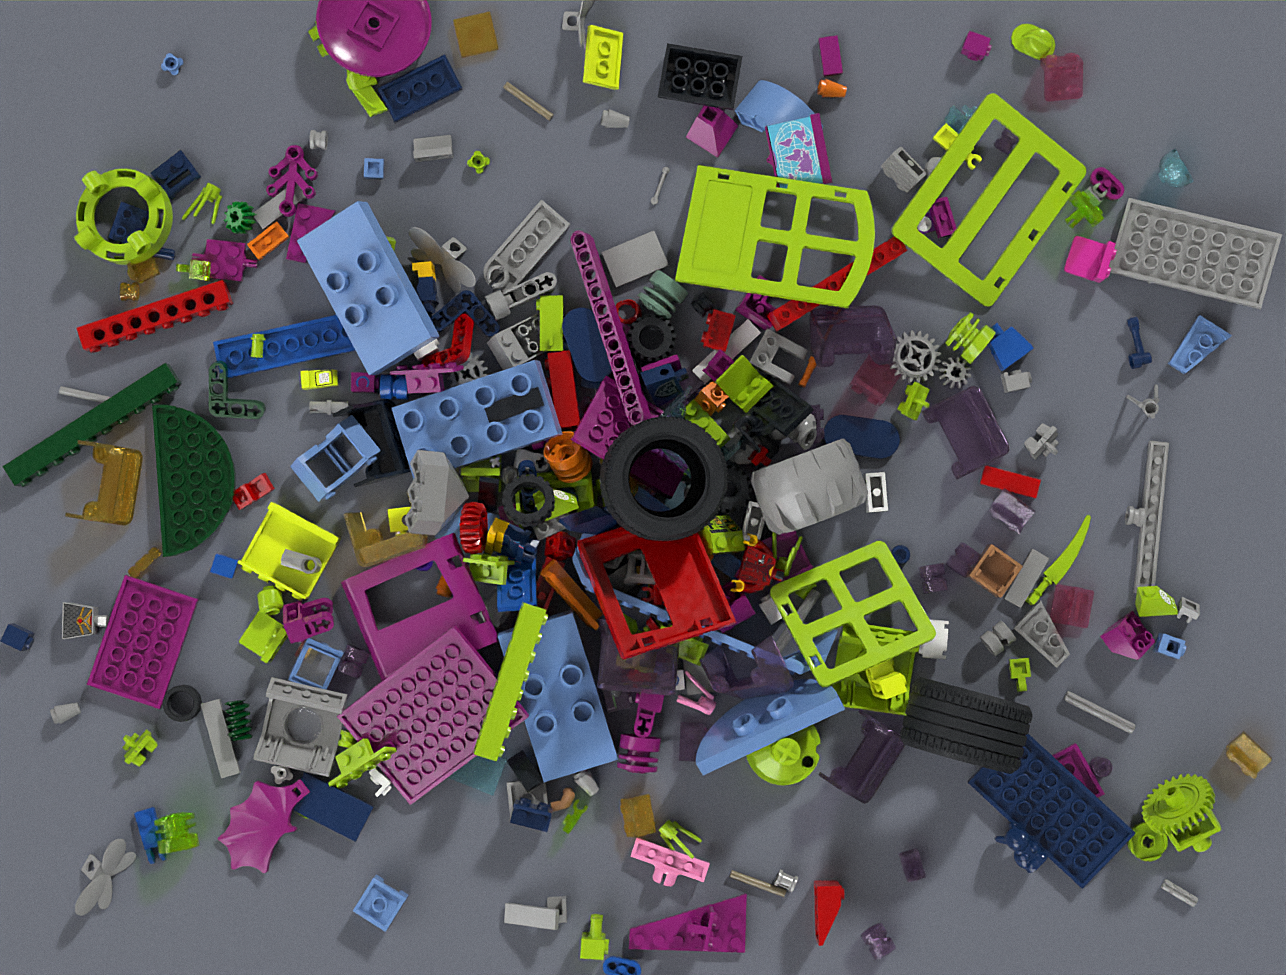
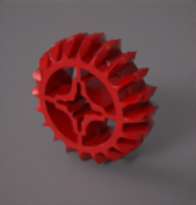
M466 503L461 511L459 523L462 549L465 553L469 554L483 553L488 535L486 508L482 503Z

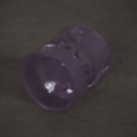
M1004 128L1001 133L1002 136L995 141L994 146L1001 152L1009 155L1013 150V145L1018 143L1019 138L1010 130Z
M1100 756L1092 758L1089 764L1093 774L1100 777H1107L1113 769L1112 763Z

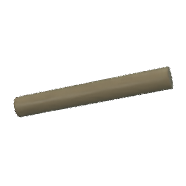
M506 82L503 87L505 90L550 121L554 115L512 84Z
M733 870L730 873L729 877L782 897L786 894V889Z

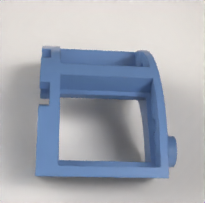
M353 415L338 423L325 436L327 439L318 446L314 445L299 456L290 466L318 502L324 498L326 500L332 498L336 494L335 490L356 475L366 465L369 466L377 460L376 455L381 451ZM343 434L363 457L354 467L349 465L333 445ZM324 451L343 474L342 477L327 488L324 487L307 466L309 462Z

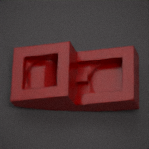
M262 473L249 483L237 488L233 501L238 509L241 510L264 497L275 488L266 473Z

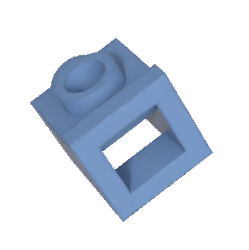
M1159 633L1153 651L1180 659L1186 651L1185 641ZM1168 643L1172 644L1171 650L1167 649Z

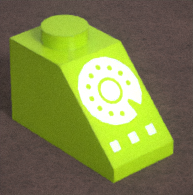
M552 488L555 497V508L551 512V517L545 521L578 509L579 505L576 495ZM541 491L533 494L538 511L545 503V497Z
M1158 586L1137 587L1135 605L1139 617L1178 615L1174 598Z

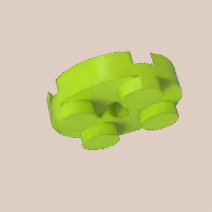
M1146 822L1138 823L1131 828L1136 833L1127 842L1131 853L1143 861L1159 859L1168 846L1166 833L1164 835H1161L1159 832L1155 833L1148 827ZM1147 836L1149 839H1152L1148 847L1146 844H1143V840Z

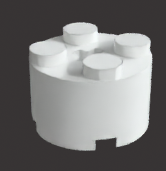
M929 619L936 630V636L932 641L920 646L919 654H922V658L946 660V655H942V653L947 651L948 629H944V625H948L949 621Z

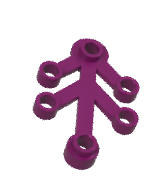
M298 145L289 146L285 153L286 157L276 166L270 167L268 171L273 179H278L274 184H270L266 188V192L270 197L278 195L279 189L287 183L285 200L279 205L280 212L286 217H290L296 212V206L293 204L296 183L303 190L306 198L312 199L316 195L315 189L309 186L297 173L299 165L305 171V175L309 180L313 181L318 177V172L311 168L303 159L305 155L304 150ZM298 153V155L295 158H293V154ZM289 165V171L280 178L281 171ZM278 170L276 175H272L273 171ZM314 172V175L310 177L309 173ZM272 188H275L274 193H270ZM308 190H312L310 195H307ZM288 207H291V210L289 212H286V209Z

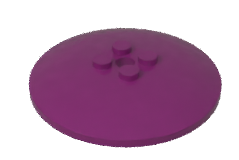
M319 0L316 12L318 35L327 53L340 66L363 76L384 77L405 70L421 56L430 38L432 19L427 0ZM370 20H377L379 26L376 28L370 27L368 24Z

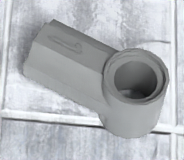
M285 549L282 554L281 565L303 571L306 574L318 573L322 568V563L317 557ZM310 560H313L315 563L313 570H309L307 567Z

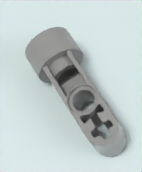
M546 272L504 292H501V290L495 291L485 296L497 321L510 315V310L540 297V295L553 291L556 287L557 279L554 274ZM546 278L549 281L552 280L551 286H548L547 284L542 285L544 284ZM533 286L536 292L533 295H529L525 292L526 287ZM512 293L517 301L515 303L513 302L510 294Z

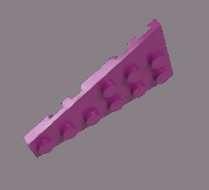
M741 894L734 898H728L714 904L682 912L681 914L632 927L629 933V949L703 951L702 942L704 935L701 937L690 935L686 928L687 918L707 921L709 906H713L714 912H717L716 927L711 929L714 938L712 947L708 946L707 951L745 953L747 894Z

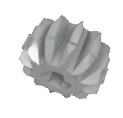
M949 357V363L946 361L942 362L945 368H939L938 370L944 373L939 376V379L945 378L946 381L943 382V385L946 386L950 383V389H953L955 384L960 389L962 387L961 383L964 385L968 383L965 378H971V374L966 373V371L971 370V367L965 368L964 365L967 361L964 360L960 363V357H956L955 363L953 358ZM953 368H955V371L958 370L959 374L956 375L957 378H955V375H951Z

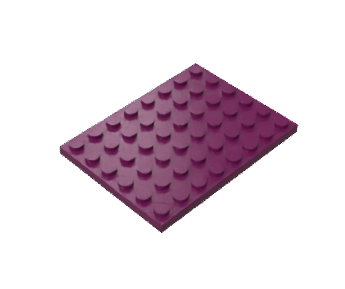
M454 625L343 710L342 714L337 715V718L357 742L363 738L368 739L373 753L383 747L396 748L397 752L392 754L390 759L379 762L377 766L411 805L477 756L474 755L473 750L498 676L458 627ZM518 701L515 705V708H517L514 720H510L508 726L511 727V730L529 717V714Z

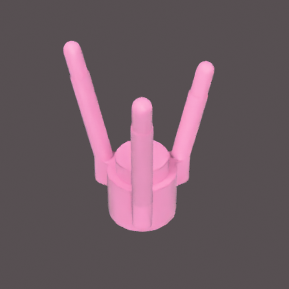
M685 671L689 679L706 697L701 696L698 702L678 695L679 699H677V702L710 715L717 704L713 700L715 696L710 694L688 671Z

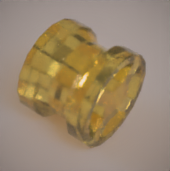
M121 282V301H127L128 299L138 301L140 296L138 282H133L132 284Z

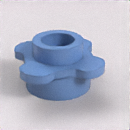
M168 53L161 64V68L163 71L171 72L172 75H177L180 66L184 62L182 58H176L173 54Z

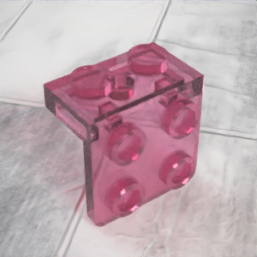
M1067 53L1065 56L1047 55L1046 58H1040V66L1044 70V99L1046 101L1070 100L1082 97L1083 60L1079 55Z
M869 354L848 385L851 386V390L859 395L862 393L868 397L867 401L876 406L878 404L881 406L899 379L900 374L895 376L894 374L897 370L890 369L891 366L873 354Z

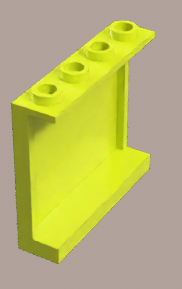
M270 502L267 508L269 510L242 560H239L238 563L242 565L241 569L248 573L254 571L259 574V579L267 583L269 580L276 583L274 587L284 592L286 589L292 592V597L300 601L302 599H309L341 538L275 502ZM285 549L317 557L322 563V568L318 573L306 574L303 571L281 565L282 554ZM310 560L307 564L309 570H313L315 567L313 560Z

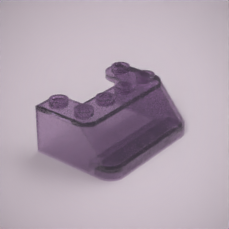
M875 305L849 306V308L823 307L814 308L810 311L811 351L817 367L832 366L835 362L834 355L869 353L871 359L878 365L893 364L897 338L882 307Z

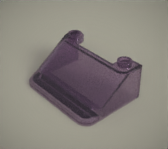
M971 386L921 411L928 423L932 424L939 421L958 458V461L954 462L951 466L956 480L986 466L1009 452V444L983 393L977 386Z

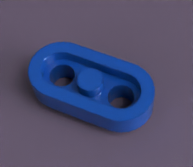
M609 956L603 962V971L606 975H641V966L635 960ZM612 962L616 964L614 969L609 967V964ZM634 967L635 971L633 973H630L628 971V968Z

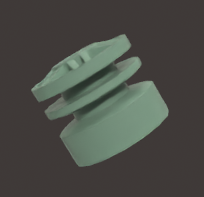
M656 270L649 279L654 288L651 289L644 286L643 290L648 296L640 292L637 297L651 312L670 320L672 315L666 309L675 313L676 308L671 302L674 301L681 304L687 297L688 292L671 277Z

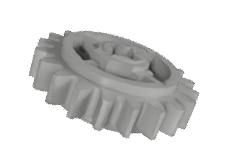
M913 330L909 332V336L904 332L902 339L900 337L895 339L898 344L892 343L890 345L894 349L888 351V354L893 356L888 359V362L894 363L890 369H897L894 374L895 376L902 374L901 381L907 377L908 383H911L913 378L915 382L920 383V378L925 382L927 381V376H934L932 371L939 369L935 366V364L941 363V360L936 359L941 353L935 352L939 345H932L935 340L934 338L929 341L927 340L928 333L922 337L921 331H918L916 336ZM912 342L922 345L925 349H919ZM905 345V347H906V350H905L906 354H905V357H904L903 359H901V358H900L901 350H902L903 346ZM917 355L918 358L912 360L911 356ZM928 355V364L924 369V357ZM909 365L916 369L917 372L910 371L905 366Z

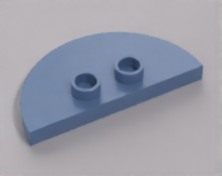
M813 679L792 680L768 687L744 699L716 721L699 745L696 765L702 775H705L845 710V707L832 686L822 687Z

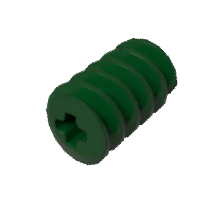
M246 700L224 703L230 706V709L225 711V713L231 714L230 717L226 718V721L232 722V724L227 726L228 729L233 730L227 734V736L233 737L230 741L245 740L253 737L247 733L252 730V727L246 726V724L251 722V719L245 718L250 715V711L244 710L250 706V704L244 703Z

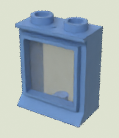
M311 637L307 638L288 676V680L327 690L338 663L344 654L343 650L332 648L328 644L318 642Z

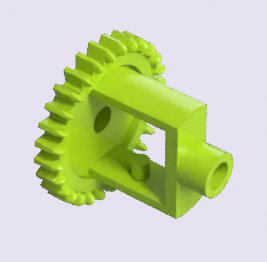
M1180 774L1178 779H1175L1173 776L1170 782L1167 779L1164 780L1165 784H1158L1159 789H1152L1154 794H1148V799L1143 801L1145 805L1142 806L1143 811L1141 814L1144 821L1155 833L1159 832L1161 835L1166 833L1178 852L1190 846L1197 852L1206 851L1212 845V840L1209 836L1221 831V825L1212 811L1213 804L1215 803L1213 788L1207 779H1203L1202 776L1197 777L1196 774L1192 777L1190 774H1187L1185 777Z

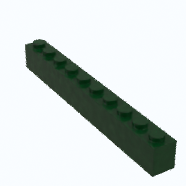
M164 363L2 467L14 486L26 487L33 482L32 479L36 476L41 477L48 473V469L53 465L55 467L65 462L64 458L81 452L80 448L86 444L87 446L94 444L100 435L103 434L105 436L114 430L113 427L118 424L123 425L130 420L129 417L133 414L138 415L146 410L145 407L152 403L154 405L161 401L162 396L166 393H174L179 389L177 386L182 383L171 366Z

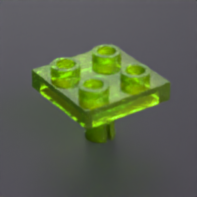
M1078 190L1068 199L1077 209L1064 219L1067 224L1074 219L1068 225L1070 228L1073 229L1084 218L1092 227H1095L1104 219L1102 210L1089 202L1091 199L1084 191L1080 192Z

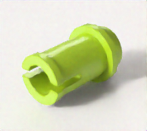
M252 334V337H250V340H252L251 357L263 358V343L266 339L263 334Z
M817 583L794 593L805 600L813 587H817Z

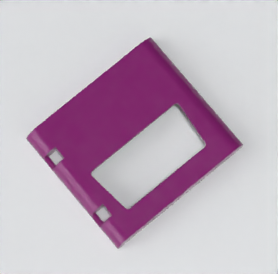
M455 533L436 539L341 582L381 681L454 625L458 627L476 650L499 641L467 562H463L465 556ZM456 556L459 557L462 564L458 568H456L453 557ZM435 561L453 594V599L378 630L366 590L428 562ZM482 612L486 622L480 624L476 613Z

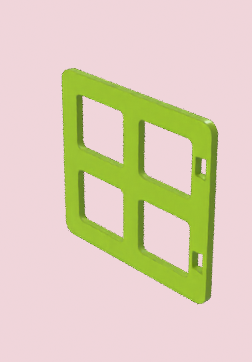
M876 541L778 583L770 590L772 600L816 681L822 687H829L928 643L936 636L935 628L892 553L883 541ZM876 558L891 582L892 588L860 602H855L839 573ZM826 580L842 609L809 624H803L788 595L819 581ZM898 601L902 602L917 631L885 646H880L866 623L864 616ZM787 604L792 611L788 616L782 607ZM845 624H850L862 643L866 654L833 669H828L812 639ZM816 656L821 665L815 667L811 658Z

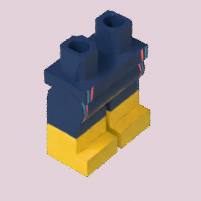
M431 261L412 263V271L419 278L417 286L418 297L428 314H435V304L439 303L435 265Z
M495 517L488 531L485 552L491 555L493 551L508 556L510 560H516L515 563L520 565L523 560L533 563L540 541L531 538L532 531L527 529L524 531Z

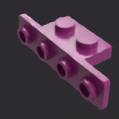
M456 362L445 363V366H440V363L428 364V367H424L423 364L412 365V368H408L407 365H398L395 370L390 371V375L405 374L408 393L445 391L442 373L460 371L464 369V366L456 365Z

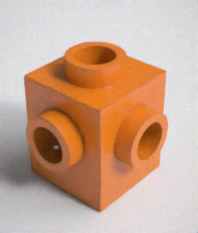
M712 381L699 392L694 400L711 416L716 411L720 413L726 407L725 402L729 396Z

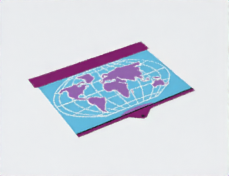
M819 113L811 114L810 117L765 126L770 150L767 162L773 166L775 177L812 183H833ZM776 184L778 188L787 189L788 184Z

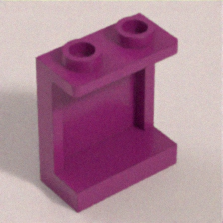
M796 530L780 535L776 534L777 560H779V557H789L792 548L795 547L799 539ZM771 536L762 542L772 551ZM801 544L793 560L789 576H783L781 582L813 568Z

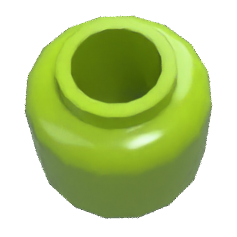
M265 586L257 594L259 610L265 613V615L280 613L284 605L281 590L274 588V586Z

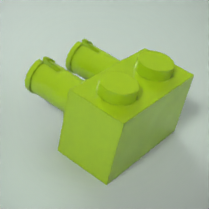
M591 914L590 932H582L580 959L604 960V954L608 955L609 939H605L606 934L602 932L603 915Z

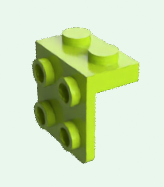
M697 636L668 645L666 652L700 666L709 645L702 642L704 638Z

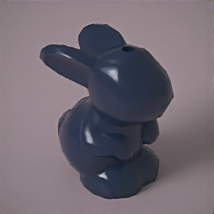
M1009 823V830L1005 836H996L994 838L995 841L1007 844L1010 849L1014 850V859L1018 866L1025 869L1028 873L1036 871L1047 860L1048 855L1041 851L1036 841L1030 840L1026 831L1016 828L1013 823Z

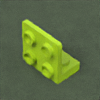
M743 355L716 380L717 385L745 413L773 387Z
M259 610L242 635L239 643L261 656L260 660L268 664L273 661L288 635L283 624Z

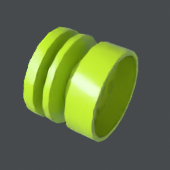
M971 312L957 322L949 332L945 342L947 346L954 340L957 342L952 348L953 351L957 350L960 346L964 347L960 356L969 364L975 360L996 334L987 325L978 330L976 327L980 322L979 318L971 324L970 320L974 316Z

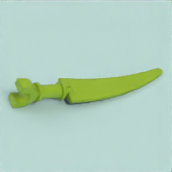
M1086 515L1078 532L1063 553L1043 572L1046 577H1043L1044 580L1036 589H1033V592L1025 600L1029 605H1034L1040 596L1042 597L1045 589L1052 585V582L1057 585L1069 570L1084 542L1089 528L1090 515Z

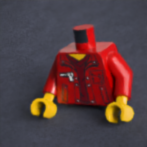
M747 533L750 536V541H743L744 544L750 546H746L737 579L732 580V582L736 583V588L731 589L732 592H757L763 590L765 586H769L771 579L780 582L783 579L785 571L774 568L777 559L773 558V552L756 535Z

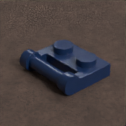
M181 150L150 172L171 200L194 180L201 178V175ZM188 170L191 172V174H189L187 177H185L171 189L169 188L168 185H170L172 182L178 179L185 172H187Z

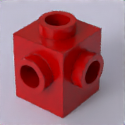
M559 531L554 535L546 537L544 555L558 561H564L566 558L574 556L576 538L564 531Z

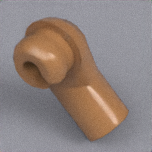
M565 788L561 800L551 802L553 812L571 806L575 798L572 788Z

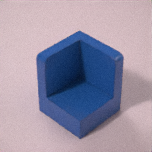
M216 554L210 572L232 579L239 560L222 554Z

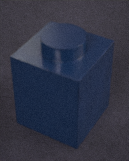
M14 623L8 624L0 642L19 651H27L34 643L33 636L35 633Z

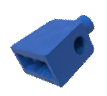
M998 323L990 327L996 334L994 335L995 339L988 343V347L1001 371L1034 349L1012 326L1006 331H1003Z

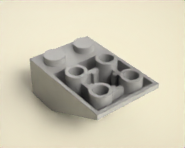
M540 312L495 334L487 342L503 370L533 361L548 352L540 351Z

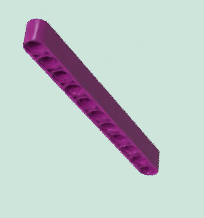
M575 231L570 239L628 421L632 425H636L644 420L651 419V414L594 239L590 234L583 231ZM584 237V242L580 244L581 239ZM590 254V258L586 262V257ZM601 289V294L597 297V293ZM607 307V311L603 315V309ZM612 324V325H613V328H612V330L609 332V330H608V329H609V326ZM618 342V348L615 350L614 346ZM622 360H624V365H623V367L621 368V367H620V362H621ZM630 378V383L626 386V380ZM635 395V396H636V400H635V402L632 404V401H631V400H632V397ZM641 413V414H642V418H641V420L638 422L637 417H638V415Z

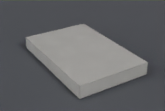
M655 231L601 252L616 288L669 266Z

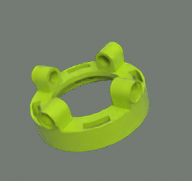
M114 169L103 174L91 171L82 178L86 188L77 206L76 224L79 233L74 236V239L84 250L88 249L95 255L115 264L132 265L151 258L162 248L171 231L173 212L167 193L150 176L132 169ZM118 187L136 189L147 201L149 208V219L144 231L138 230L132 233L127 238L128 243L113 244L106 241L98 233L94 221L95 209L99 200L108 191ZM159 209L164 210L161 228H157ZM108 252L117 254L125 253V256H114L113 259L108 257Z

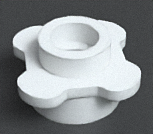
M273 766L271 768L276 784H281L282 781L293 778V774L288 767Z

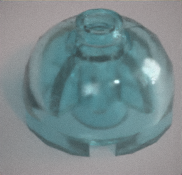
M1176 149L1169 151L1162 157L1159 163L1161 172L1158 173L1162 183L1167 182L1171 187L1181 188L1194 182Z

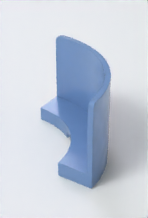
M765 80L758 81L735 109V113L742 125L754 128L761 133L765 131V126L810 117L811 114H815L796 95L777 84Z

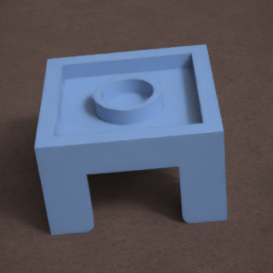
M376 874L353 909V912L386 932L409 895L402 890L398 892L383 882L384 879Z

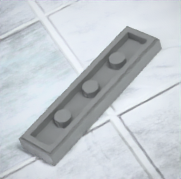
M221 699L201 704L221 778L241 773L233 742L230 741L232 738L227 736L230 731L227 728L228 724Z

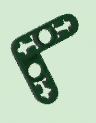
M223 361L213 362L209 367V412L216 417L261 418L266 411L264 403L258 400L228 398V367ZM218 365L223 371L219 374V379L213 380V378H217V371L214 369ZM215 384L222 385L223 392L220 394L216 393L213 386ZM219 403L220 407H226L227 403H229L228 413L226 412L227 408L217 411V408H214V406ZM233 404L241 405L242 412L235 413L232 409ZM255 405L258 409H261L258 414H255L254 410H249L246 414V409H253Z

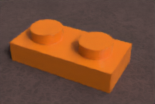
M276 221L250 241L247 246L258 260H261L287 240L289 236Z

